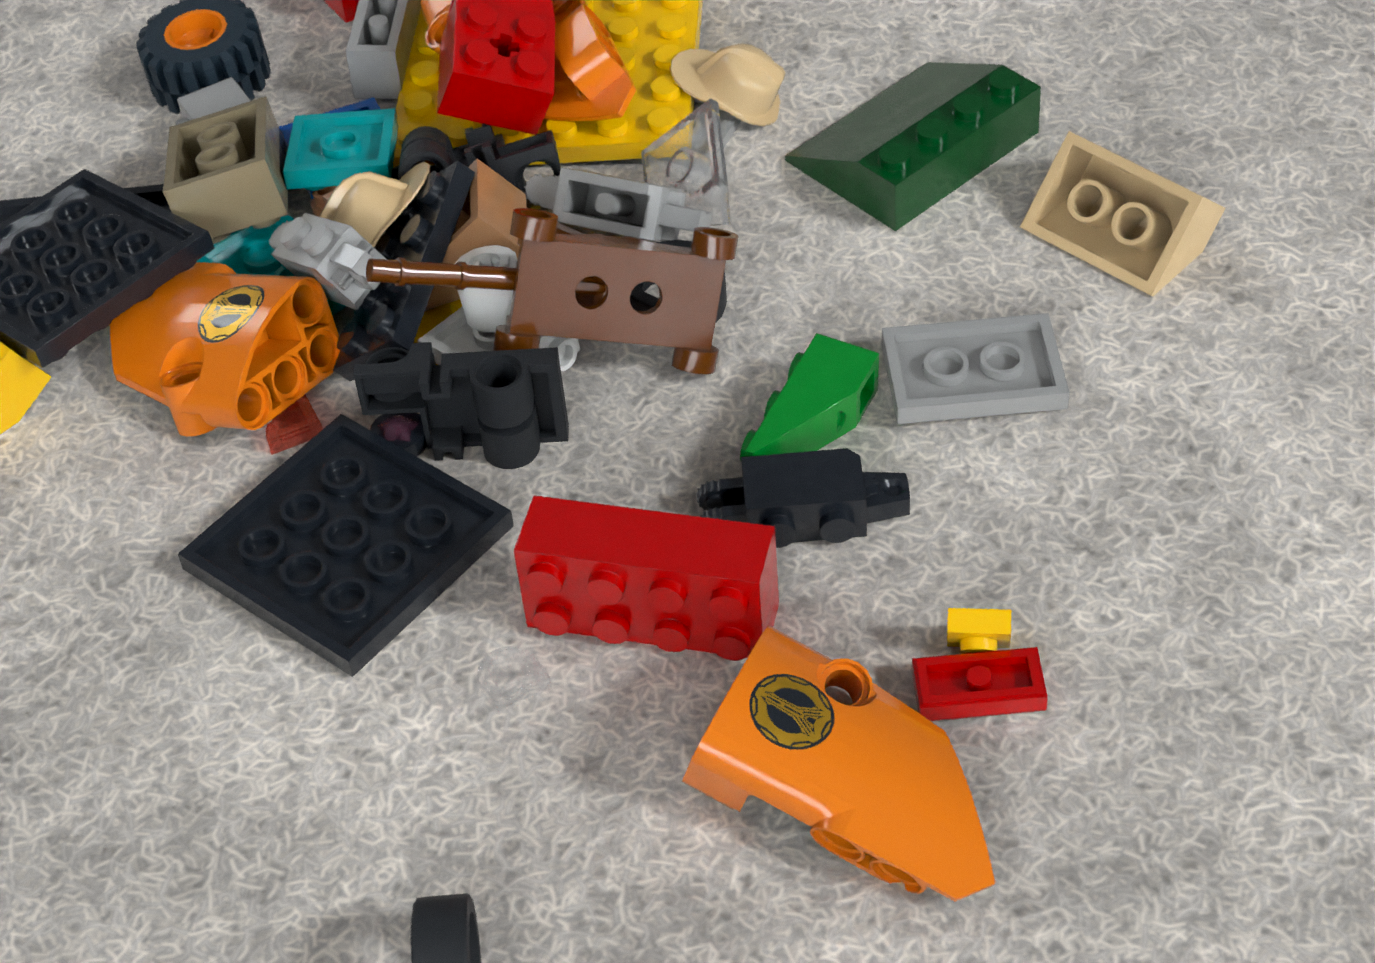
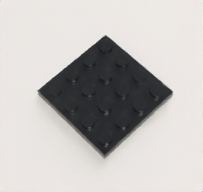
M86 169L81 170L0 224V341L41 368L62 359L74 346L94 332L109 326L114 318L137 302L149 298L157 288L180 272L192 268L197 260L215 249L209 231Z
M340 414L181 550L178 556L183 570L353 677L500 540L514 524L510 509L345 415Z

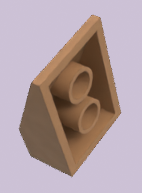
M476 159L468 167L475 174L443 263L455 264L467 252L492 245L508 247L516 253L518 259L520 247L517 244L518 238L510 234L513 209L526 208V194L482 161ZM434 286L425 311L460 300L458 290L455 287Z

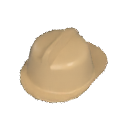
M740 43L723 47L717 52L705 49H689L679 52L672 59L670 72L675 83L692 97L726 111L751 125L766 126L773 124L778 119L781 102L778 91L784 80L785 70L776 64L762 49L750 44Z
M426 162L417 164L399 180L373 172L356 173L344 179L334 189L319 217L350 225L375 247L383 232L416 196L429 174L430 165Z

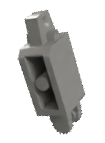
M561 167L559 176L535 174L534 177L530 176V180L526 181L527 185L524 186L526 189L524 193L527 195L526 199L530 200V203L535 204V206L553 209V214L558 216V222L652 241L678 239L680 229L694 232L696 227H710L713 213L685 207L686 193H682L683 189L585 170Z
M304 213L302 217L282 223L271 235L269 244L275 249L271 255L294 276L315 278L320 282L328 300L358 310L371 290H375L381 283L367 281L366 265L369 258H386L350 225Z

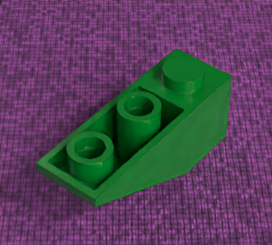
M816 333L804 353L798 352L794 356L789 368L788 380L781 391H773L769 397L765 408L764 420L758 430L751 429L747 433L741 447L740 461L741 457L817 451L856 428L878 391L879 353Z

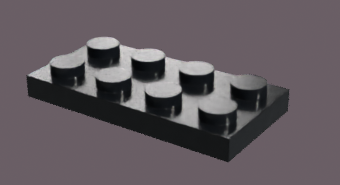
M457 161L438 173L433 171L428 174L416 196L386 229L374 248L387 260H396L397 257L405 258L406 261L443 263L475 172ZM381 282L375 290H371L364 298V302L358 310H355L352 321L343 329L338 338L337 348L340 352L333 371L351 382L354 380V365L365 364L368 357L374 352L388 347H399L409 351L411 344L415 340L434 286L405 284L403 287L395 286L394 283Z

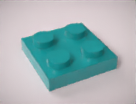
M396 108L295 115L283 169L286 188H305L312 191L321 190L329 186H338L344 179L362 172H373L391 178L399 127Z

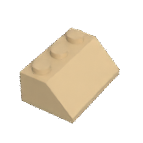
M1068 131L1020 228L1151 296H1155L1203 252L1226 208Z

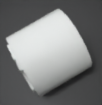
M492 245L467 252L455 264L461 261L466 262L467 265L517 268L518 259L516 253L508 247ZM481 288L458 290L467 324L474 330L495 332L496 326L506 323V317L510 315L513 290Z

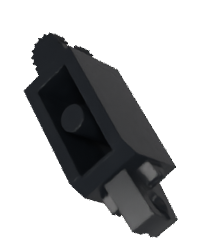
M848 448L741 457L742 477L719 479V481L712 480L711 482L706 481L705 484H701L700 488H697V503H699V508H703V515H700V517L775 526L776 548H782L795 542L826 540L831 543H841L854 537H866L867 523L910 515V490L906 473L862 472L860 455Z

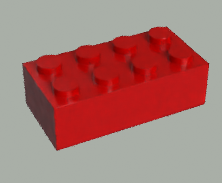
M533 495L514 548L527 627L537 628L548 635L559 636L565 633L594 636L610 644L630 641L656 645L668 652H681L688 649L716 653L724 659L739 661L748 658L768 625L774 626L779 607L775 526Z

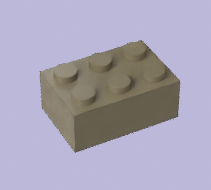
M267 97L258 98L169 127L163 184L164 196L172 213L209 231L213 244L226 239L231 232L250 226L253 228H265L276 223L281 216L288 215V189L286 188L283 174L288 148Z

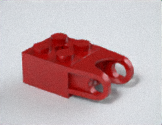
M451 0L440 43L437 114L537 135L554 96L555 16L552 0Z

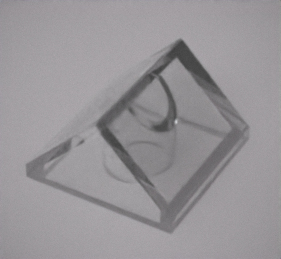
M710 98L641 151L644 182L683 189L682 193H686L685 207L713 212L711 228L731 229L728 182L719 105L717 101ZM683 229L679 230V234L693 232Z

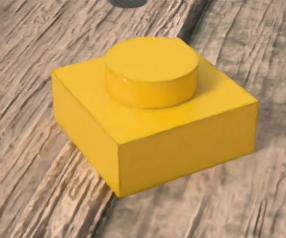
M948 608V647H960V654L997 651V648H1010L1011 610Z

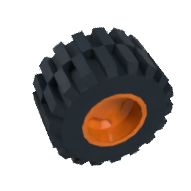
M180 0L179 3L168 5L161 9L162 12L149 18L147 20L148 25L142 27L138 34L139 40L136 41V48L152 95L162 108L167 105L169 112L175 114L181 112L178 98L230 77L236 81L252 101L255 98L253 91L261 92L266 86L265 79L270 78V62L255 13L251 7H246L245 3L240 0Z

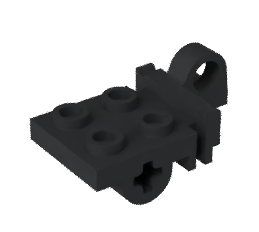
M482 124V127L473 129V127L466 128L465 135L468 144L453 148L444 132L435 127L422 126L412 130L405 137L402 143L399 166L393 167L391 178L399 180L414 166L425 162L424 160L434 163V165L430 166V174L433 171L438 173L457 161L469 167L476 159H479L524 193L526 191L524 186L527 185V182L523 177V172L529 164L537 161L544 162L552 168L553 176H559L561 165L552 130L505 144L502 133L494 135L491 125Z
M431 342L412 343L409 351L399 347L383 348L370 355L365 364L354 365L353 375L362 414L380 415L420 412L427 449H433L435 461L443 460L444 452H453L455 460L463 459L464 447L482 446L484 456L491 465L501 469H516L529 464L536 458L540 450V443L568 441L569 422L558 347L442 354L441 365H436L434 353L432 354Z

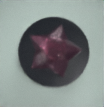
M419 413L382 414L374 420L370 427V430L417 457L427 447Z

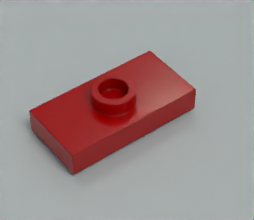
M1038 647L912 658V677L918 713L930 721L1047 710L1048 696Z

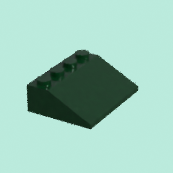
M927 62L785 155V161L884 225L897 231L1039 133L1041 86L1003 64Z

